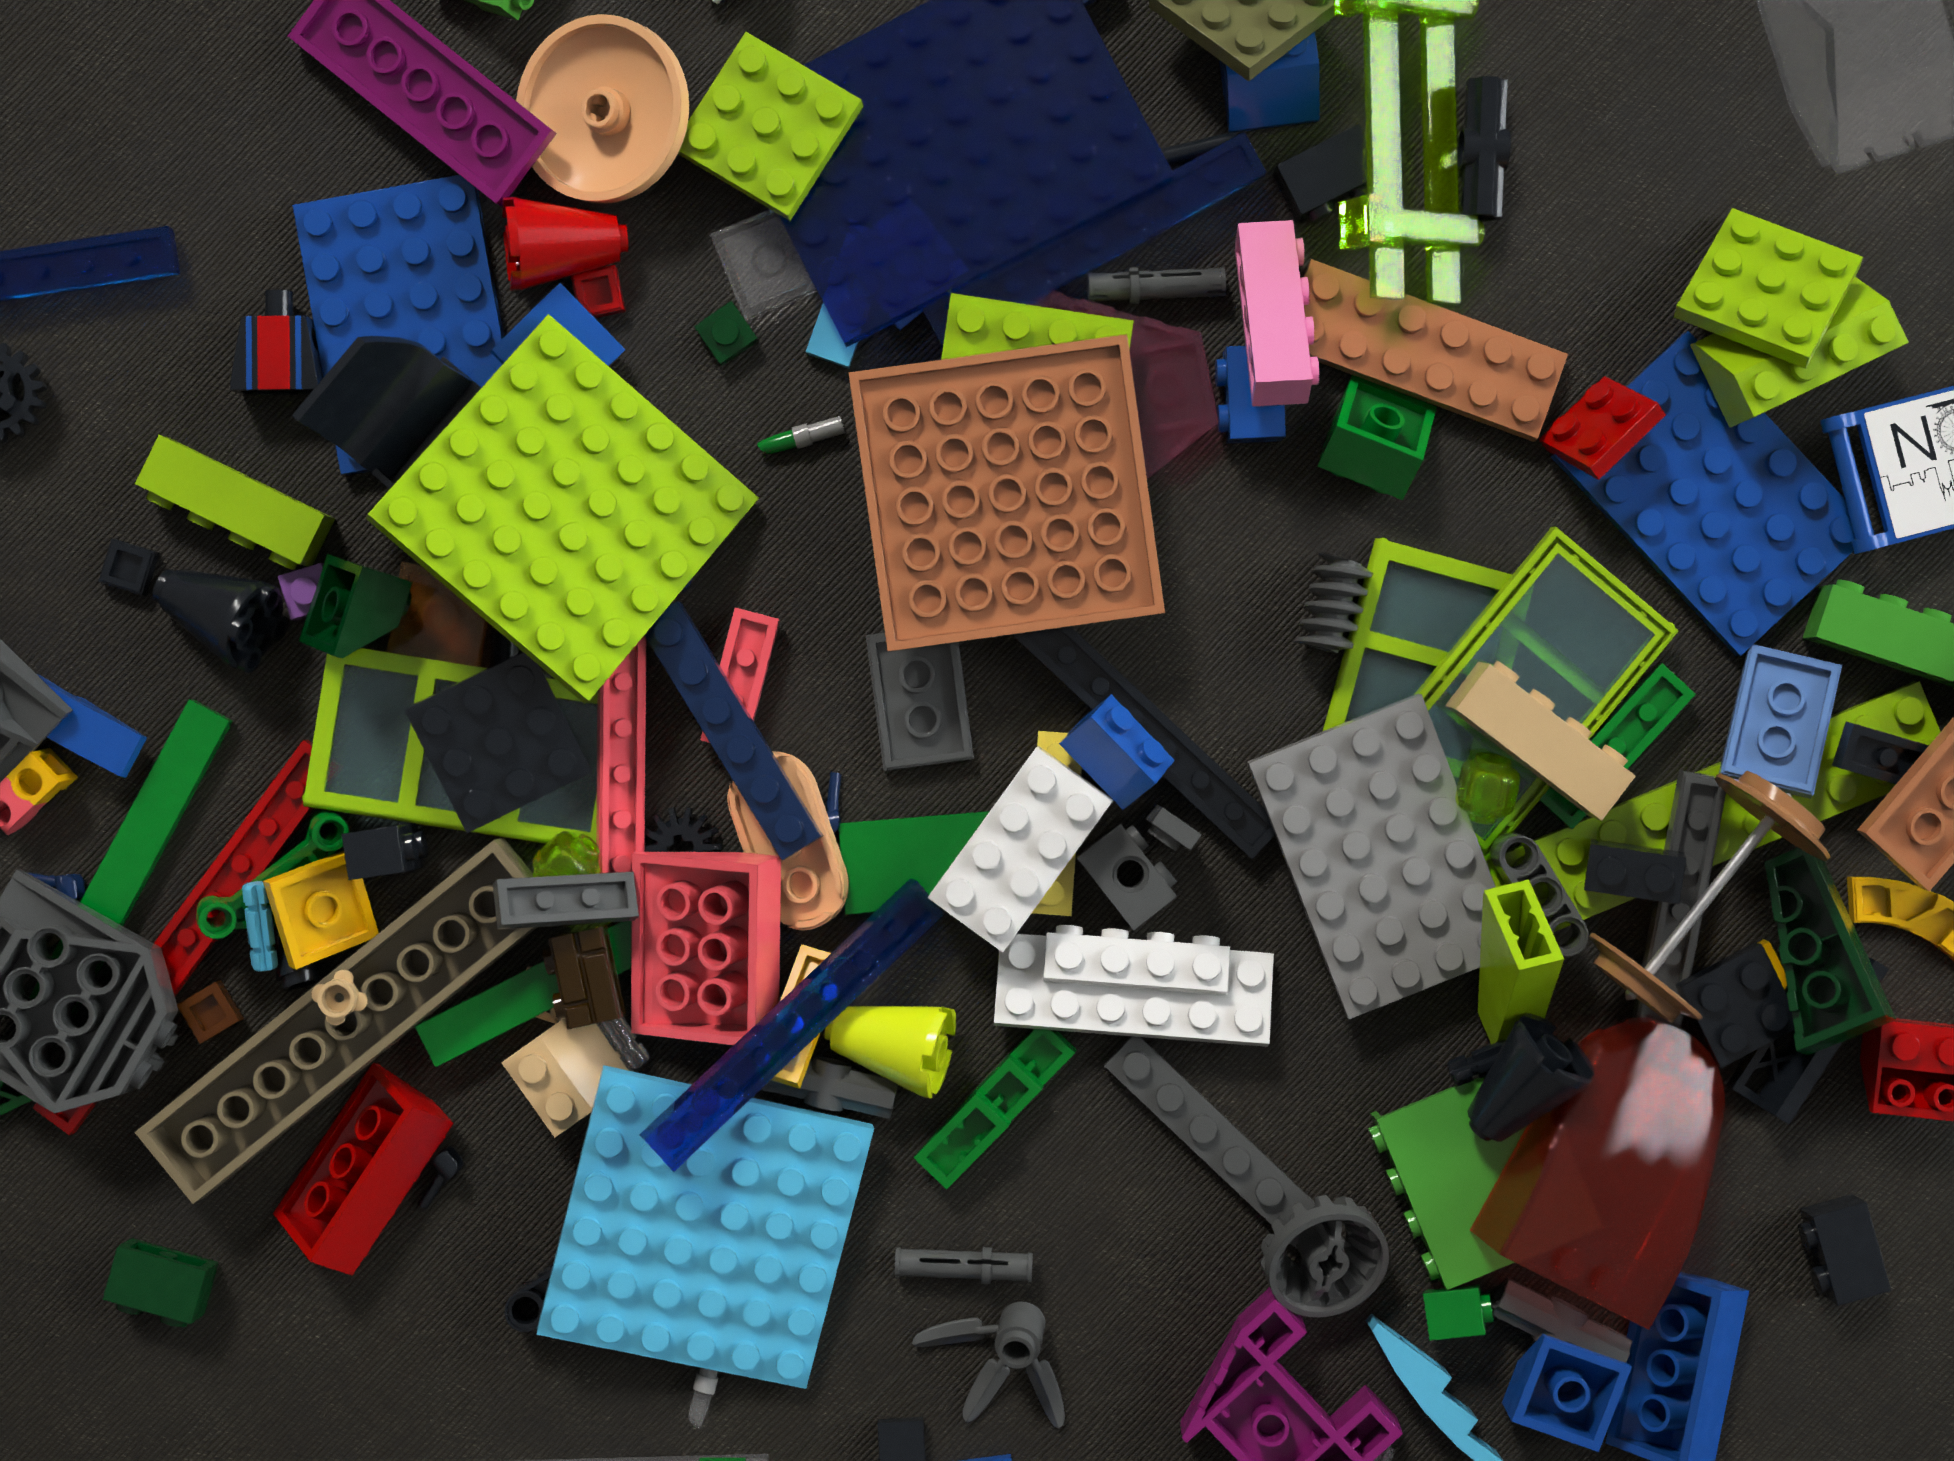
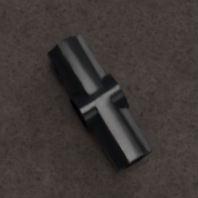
M1481 76L1469 78L1466 81L1464 128L1461 129L1459 135L1457 162L1458 168L1462 169L1460 219H1466L1470 222H1487L1502 218L1504 171L1507 170L1509 164L1511 136L1510 131L1506 130L1508 80L1496 76Z

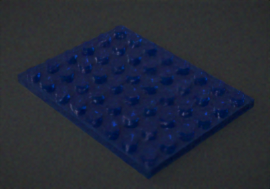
M930 0L804 64L805 67L862 99L864 106L791 221L781 215L779 217L847 348L951 295V293H955L1173 182L1174 173L1081 0Z

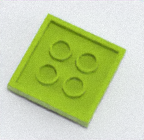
M745 32L690 117L678 155L791 221L864 105L862 99Z
M1732 208L1679 300L1674 318L1806 369L1858 273L1863 257Z

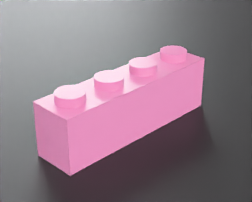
M1293 220L1238 223L1235 257L1252 407L1306 404L1309 401L1311 386L1319 384V362L1317 356L1310 357L1309 345L1314 344L1313 317H1305L1304 305L1309 304V282L1307 277H1300L1299 266L1304 265L1303 238H1295Z

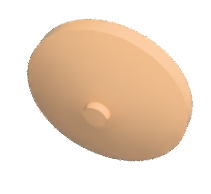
M607 14L590 15L575 19L550 34L539 45L527 63L520 80L516 98L519 104L557 133L533 164L532 168L541 179L556 191L591 203L606 204L627 200L655 184L675 160L682 146L689 118V94L686 79L680 63L670 47L647 27L620 16Z

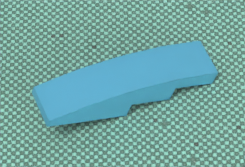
M1370 1314L1366 1320L1368 1326L1393 1370L1422 1410L1459 1449L1474 1461H1503L1493 1447L1471 1432L1478 1421L1472 1410L1444 1390L1452 1379L1445 1367L1373 1314Z

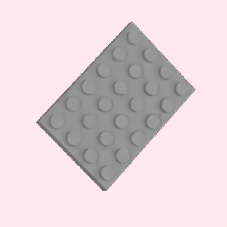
M1415 694L1247 761L1344 1013L1348 1019L1480 968L1484 890L1495 888L1496 886L1422 694Z

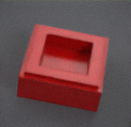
M616 265L596 268L571 276L575 298L594 318L626 312Z

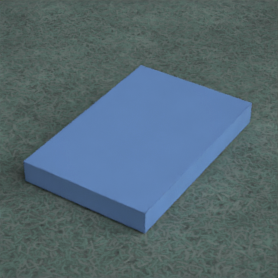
M1753 644L1746 652L1719 773L1738 779L1745 771H1750L1769 781L1785 793L1811 799L1815 791L1842 665Z

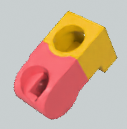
M51 748L30 752L0 782V829L6 835H10L26 825L60 790L66 789L78 778Z

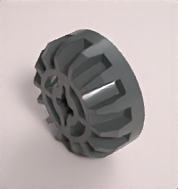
M1327 1195L1316 1196L1314 1208L1307 1210L1301 1202H1297L1292 1206L1294 1217L1290 1221L1279 1216L1272 1223L1274 1234H1267L1262 1241L1261 1249L1264 1257L1260 1265L1275 1298L1286 1309L1295 1314L1306 1317H1328L1346 1312L1365 1301L1377 1289L1386 1274L1389 1264L1387 1240L1371 1212L1365 1206H1357L1349 1197H1336L1335 1201L1332 1202ZM1342 1223H1343V1225L1345 1226V1230H1346V1237H1345V1238H1344V1237L1342 1236V1234H1341V1233H1342ZM1288 1244H1296L1302 1257L1300 1264L1294 1262L1287 1255L1286 1247Z

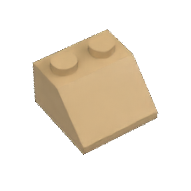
M565 1019L553 1025L501 1062L554 1138L591 1113L603 1065L632 1071L599 1023L567 1029Z

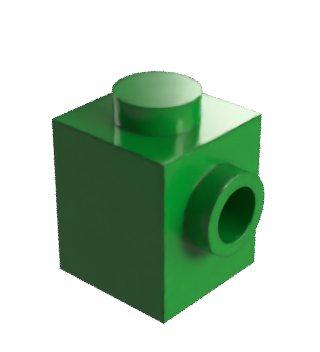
M1480 1284L1457 1286L1449 1290L1445 1288L1428 1289L1423 1293L1429 1341L1485 1335L1486 1323L1494 1322L1490 1294L1481 1295Z

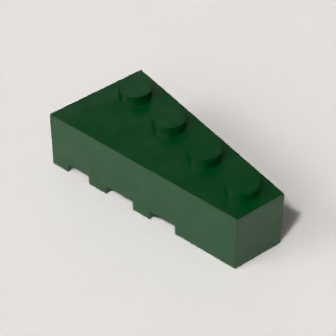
M1795 848L1766 861L1765 868L1774 921L1777 922L1780 940L1779 952L1781 963L1784 965L1788 992H1786L1790 1012H1792L1795 1029L1796 1051L1811 1055L1896 1020L1825 861L1808 854L1800 848Z

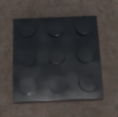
M523 651L404 708L466 833L592 773L540 666Z

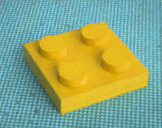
M344 851L263 881L288 965L295 970L369 941L379 934L363 878L348 880Z

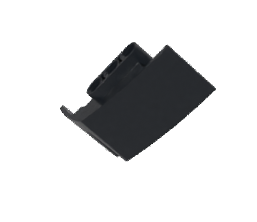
M363 336L357 337L292 416L298 422L337 445L379 479L387 488L391 489L482 387L447 358L442 357L440 360L420 343L400 337Z

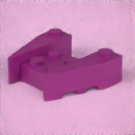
M1270 1287L1237 1317L1180 1421L1182 1439L1186 1443L1206 1427L1238 1461H1374L1403 1433L1395 1414L1366 1384L1336 1412L1329 1416L1277 1361L1307 1332L1303 1318L1279 1303Z

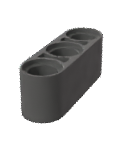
M1507 832L1499 835L1493 841L1490 848V857L1505 885L1528 879L1532 887L1536 883L1545 882L1549 894L1547 900L1541 904V908L1553 934L1556 926L1562 922L1567 921L1572 927L1570 940L1565 944L1558 945L1563 956L1579 954L1589 941V931L1539 846L1533 839L1518 833ZM1520 842L1524 847L1525 857L1519 865L1510 867L1506 862L1505 853L1511 844Z

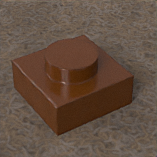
M221 980L212 983L177 1004L199 1044L210 1040L244 1019Z

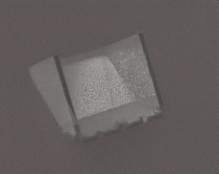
M1756 0L1791 112L1822 167L1831 165L1838 175L1870 165L1871 160L1866 155L1870 152L1875 161L1880 162L1914 151V139L1920 148H1924L1954 138V0Z

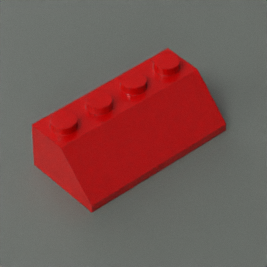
M373 1063L273 1215L310 1262L352 1276L362 1260L368 1255L372 1245L388 1221L394 1216L396 1209L414 1182L417 1181L422 1170L438 1146L443 1142L454 1123L432 1099L382 1066Z

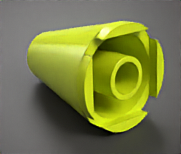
M841 1006L837 1014L831 1013L827 1020L825 1039L830 1040L832 1051L921 1097L931 1099L932 1093L937 1094L940 1090L949 1067L952 1050L947 1049L948 1037L946 1035L955 1036L956 1012L954 1009L946 1007Z

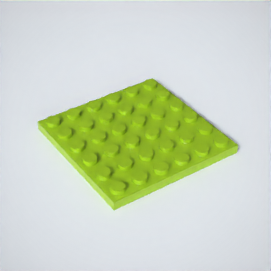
M548 314L373 507L365 519L586 704L759 497Z

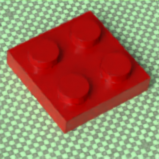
M1604 376L1596 384L1592 385L1585 392V395L1564 415L1556 419L1551 428L1539 440L1548 452L1553 455L1556 454L1560 459L1599 480L1666 414L1658 402Z

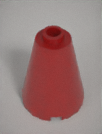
M503 197L502 218H507V226H505L503 237L510 291L527 289L620 262V252H628L626 224H618L616 215L515 197Z

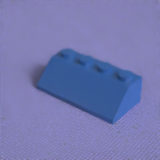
M1641 1265L1627 1337L1632 1340L1626 1363L1630 1364L1632 1369L1608 1427L1606 1444L1650 1461H1715L1749 1290L1708 1277Z

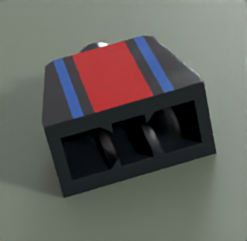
M266 290L265 316H243L240 320L230 390L241 395H309L323 379L313 320L307 316H293V291Z

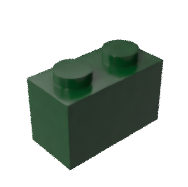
M131 1238L117 1246L102 1300L116 1303V1309L124 1313L139 1315L145 1311L159 1315L160 1321L164 1324L185 1327L187 1324L194 1323L205 1314L219 1262Z

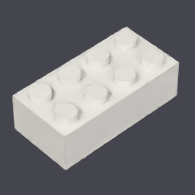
M1037 746L930 893L928 899L998 950L1004 952L1110 806L1113 799L1040 746Z

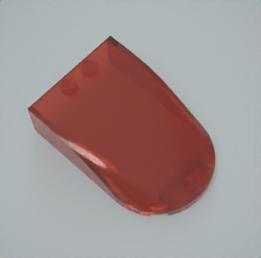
M1651 1018L1625 1019L1624 1023L1614 1025L1605 1030L1599 1028L1577 1044L1586 1054L1594 1068V1076L1590 1079L1592 1082L1586 1089L1526 1127L1470 1231L1499 1255L1649 1330L1682 1269L1701 1219L1724 1119L1725 1092L1720 1071L1714 1059L1696 1038L1664 1021Z

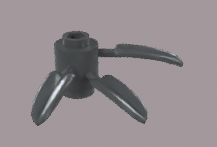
M1015 1302L1008 1305L1002 1311L999 1324L982 1326V1321L976 1317L959 1319L929 1327L917 1333L913 1338L912 1344L914 1346L929 1347L978 1341L984 1339L985 1334L997 1333L995 1350L1000 1359L998 1362L995 1359H989L977 1376L962 1412L965 1422L973 1421L986 1408L1009 1375V1367L1016 1369L1025 1367L1049 1421L1058 1429L1063 1426L1065 1411L1056 1377L1047 1360L1039 1362L1037 1359L1041 1350L1046 1322L1043 1313L1035 1305L1027 1302Z

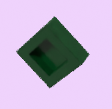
M732 300L694 326L721 366L759 341Z

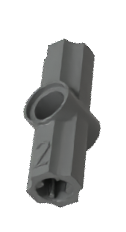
M814 1056L810 1060L800 1089L759 1076L756 1088L801 1098L805 1104L825 1110L843 1111L844 1108L890 1119L898 1084L875 1072L854 1069L850 1063L828 1057Z
M1505 1277L1504 1281L1498 1285L1492 1297L1493 1316L1531 1334L1535 1341L1542 1334L1625 1363L1628 1360L1632 1344L1630 1338L1590 1319L1586 1312L1558 1297L1552 1296L1550 1299L1508 1277Z

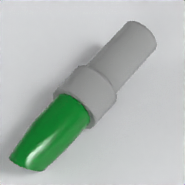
M841 416L810 425L805 423L794 426L792 430L775 434L758 442L757 446L763 452L773 454L796 447L800 449L811 446L813 442L845 434Z

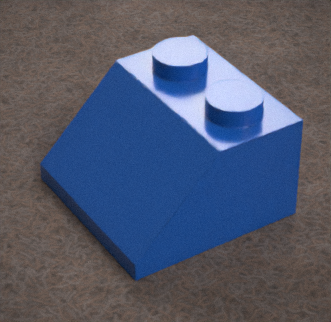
M1315 32L1250 81L1244 79L1219 60L1228 132L1235 131L1236 133L1318 122L1320 120L1319 58Z
M1542 1334L1518 1360L1502 1404L1511 1422L1599 1452L1632 1367L1625 1362Z

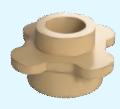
M348 970L337 971L334 979L326 984H318L312 990V999L318 1003L320 1010L326 1015L327 1022L331 1025L344 1023L347 1015L353 1011L364 1010L368 1004L367 995L359 992L353 983L354 976ZM338 993H341L344 996V1000L342 1002H338L336 1000V995Z

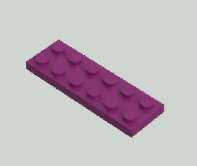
M314 0L288 35L291 40L501 207L503 197H509L557 134L390 0Z

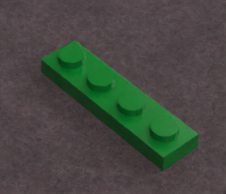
M1658 663L1589 740L1600 749L1605 744L1615 749L1628 760L1624 766L1628 769L1696 693L1663 663ZM1551 787L1539 800L1548 811L1572 830L1586 815Z

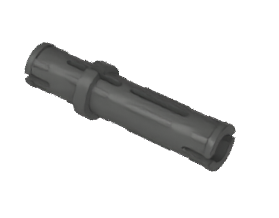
M1128 267V271L1087 272L1088 303L1128 300L1129 304H1139L1140 300L1158 298L1226 296V271L1224 267L1163 271H1139L1138 267Z
M896 1247L895 1277L981 1279V1284H991V1280L1027 1281L1032 1283L1033 1253L992 1252V1248L983 1247L982 1252L901 1249V1247Z

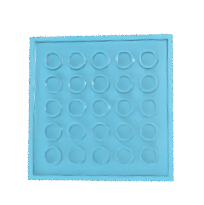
M603 1065L537 1326V1335L806 1389L874 1132L873 1124Z

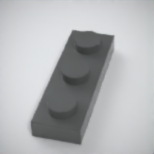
M1156 804L1151 806L1144 817L1145 820L1152 824L1147 832L1174 851H1177L1180 845L1191 850L1202 835Z
M634 872L496 879L493 883L497 929L634 921L639 917Z

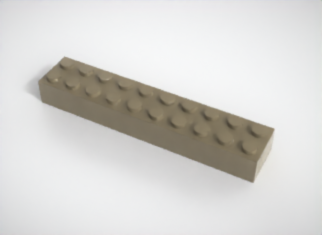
M504 837L494 839L316 984H326L331 981L339 970L350 971L354 976L353 983L359 992L365 993L368 997V1004L364 1010L353 1011L346 1016L344 1023L340 1025H331L327 1022L326 1015L320 1010L318 1003L312 999V990L314 988L312 987L140 1127L135 1134L192 1204L208 1196L537 927L497 929L493 883L496 879L536 876ZM341 993L336 995L338 1002L344 1000V996Z

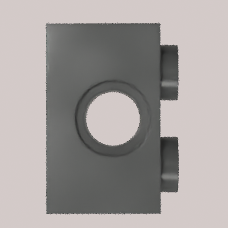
M1118 822L1079 852L1076 857L1131 928L1135 930L1177 897L1171 889L1177 881L1161 861L1153 866L1142 851L1149 847V845L1136 828L1131 825L1125 830ZM1128 860L1138 862L1142 868L1141 879L1131 886L1123 885L1117 879L1118 867Z

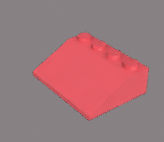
M744 852L632 853V872H634L639 917L632 921L631 1033L752 1048L764 1044L779 1005L780 856Z

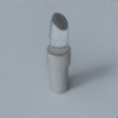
M700 1368V1371L696 1373L693 1385L694 1394L688 1419L697 1429L701 1428L710 1405L711 1397L715 1394L719 1379L717 1377L718 1371Z

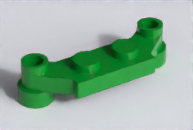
M328 810L314 812L309 818V829L306 839L251 882L264 881L335 854L336 850L343 846L342 834L349 833L346 822L340 815ZM328 822L331 823V826L328 830L320 832V828L323 824ZM242 889L231 897L211 895L199 901L196 922L205 936L212 939H220L228 936L234 929H247L244 909L248 906H245V903H243ZM212 910H220L217 916L207 917ZM272 913L273 925L275 926L276 922Z

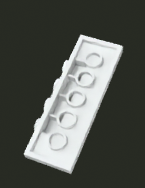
M1074 925L1056 926V933L1047 932L1046 936L1016 934L1004 952L999 950L994 1026L1268 1047L1270 1044L1274 953L1230 950V946H1220V938L1207 935L1194 936L1192 943L1174 942V934L1166 932L1147 933V940L1129 939V931L1115 928L1102 929L1101 936L1083 935V928Z

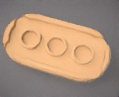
M772 751L824 835L789 858L781 860L780 921L792 929L811 930L831 921L843 908L849 890L848 874L812 772L795 756L784 752ZM732 781L727 794L728 808L743 852L779 856L736 784Z

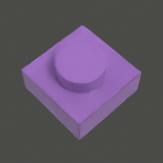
M324 563L278 576L291 620L307 617Z

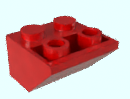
M1896 1018L1892 1022L1863 1033L1860 1064L1870 1112L1954 1121V1024Z

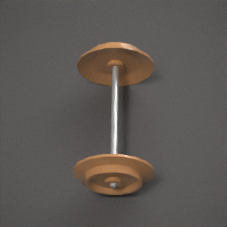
M1745 771L1738 779L1721 773L1717 774L1714 779L1734 801L1757 818L1760 823L1645 968L1597 934L1591 933L1589 935V938L1600 952L1593 964L1626 990V1000L1638 999L1670 1023L1680 1014L1696 1020H1701L1703 1016L1677 993L1656 978L1654 974L1766 833L1771 829L1793 845L1820 860L1825 861L1831 857L1819 840L1826 830L1823 824L1800 803L1791 797V793L1783 792L1769 781L1750 771Z

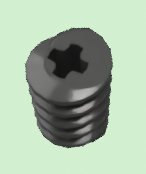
M1318 553L1319 557L1328 562L1329 565L1314 567L1313 573L1324 582L1309 585L1308 590L1318 597L1319 600L1306 601L1303 608L1314 615V618L1301 619L1299 622V626L1310 635L1296 637L1294 642L1337 654L1339 650L1353 649L1354 644L1343 637V633L1358 631L1359 626L1348 619V614L1363 613V608L1353 602L1352 599L1354 596H1366L1368 594V590L1359 585L1357 581L1362 578H1372L1373 573L1358 562L1334 555Z

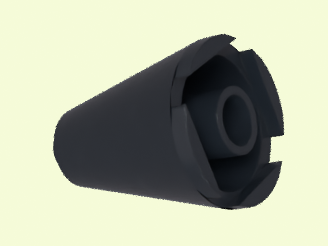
M1526 1013L1512 1027L1467 1110L1470 1118L1469 1125L1473 1132L1481 1139L1497 1142L1506 1140L1586 1089L1592 1082L1590 1079L1594 1076V1068L1586 1054L1570 1037L1563 1043L1552 1033L1557 1027L1548 1020L1535 1014Z

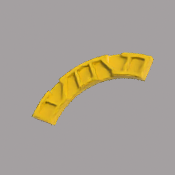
M1847 876L1849 916L1853 923H1876L1903 929L1935 945L1954 961V902L1932 891L1929 892L1921 889L1919 886L1898 880Z

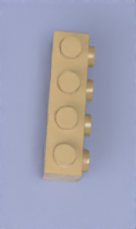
M1496 661L1493 666L1488 663L1478 662L1445 706L1585 814L1602 821L1636 777L1624 767L1628 760L1612 747L1605 744L1600 749L1588 740L1592 732L1577 720L1568 717L1564 721L1552 712L1556 706L1555 703L1535 689L1527 693L1519 687L1516 681L1520 677L1501 662Z

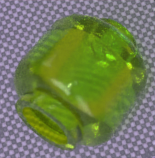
M1491 752L1477 753L1475 758L1465 761L1461 766L1455 797L1456 803L1462 810L1468 813L1471 821L1480 824H1493L1495 819L1507 817L1514 811L1520 785V774L1512 766V761L1503 755Z
M562 831L555 835L534 855V871L532 875L533 877L598 874L600 873V866L597 856L600 854V850L589 836Z

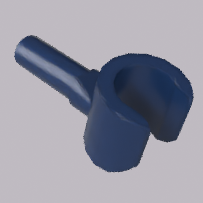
M831 772L827 797V814L834 835H837L839 833V823H841L838 800L842 774Z
M28 873L51 887H56L57 890L73 899L83 898L85 894L84 879L80 874L47 876Z

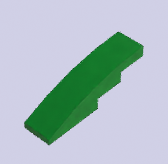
M1032 1029L916 1153L914 1159L944 1188L948 1189L1009 1127L1011 1121L1043 1089L1044 1084L1075 1054L1076 1048L1056 1030Z

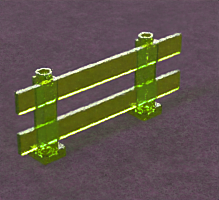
M1334 0V16L1349 18L1363 13L1368 194L1339 202L1340 249L1358 250L1369 247L1370 298L1405 299L1404 243L1426 245L1427 302L1454 305L1461 303L1460 248L1479 246L1483 241L1485 229L1483 223L1477 220L1476 216L1459 215L1454 21L1461 18L1471 19L1474 17L1478 10L1479 0ZM1398 13L1420 16L1425 211L1403 209Z

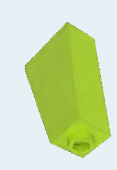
M1529 879L1487 889L1483 893L1478 1014L1491 1044L1506 1040L1515 1022L1526 1013L1535 1014L1545 1019L1564 962V957Z

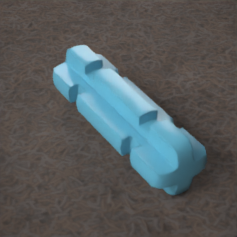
M263 881L249 882L242 886L243 903H245V906H248L244 911L248 943L250 948H253L250 950L251 965L257 972L269 971L278 966L277 950L272 946L276 943L272 910L270 905H267L269 900Z

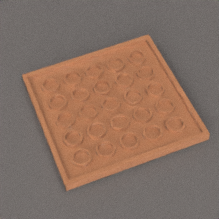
M1127 334L848 372L887 651L1165 613Z

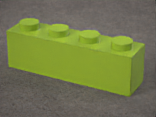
M158 435L135 482L136 485L149 491L146 496L147 500L168 510H172L174 504H177L190 511L187 516L188 520L209 530H213L215 524H218L231 531L228 536L229 540L250 550H254L256 544H259L272 551L269 557L270 560L291 570H295L297 564L307 567L314 564L335 521V518L162 435Z

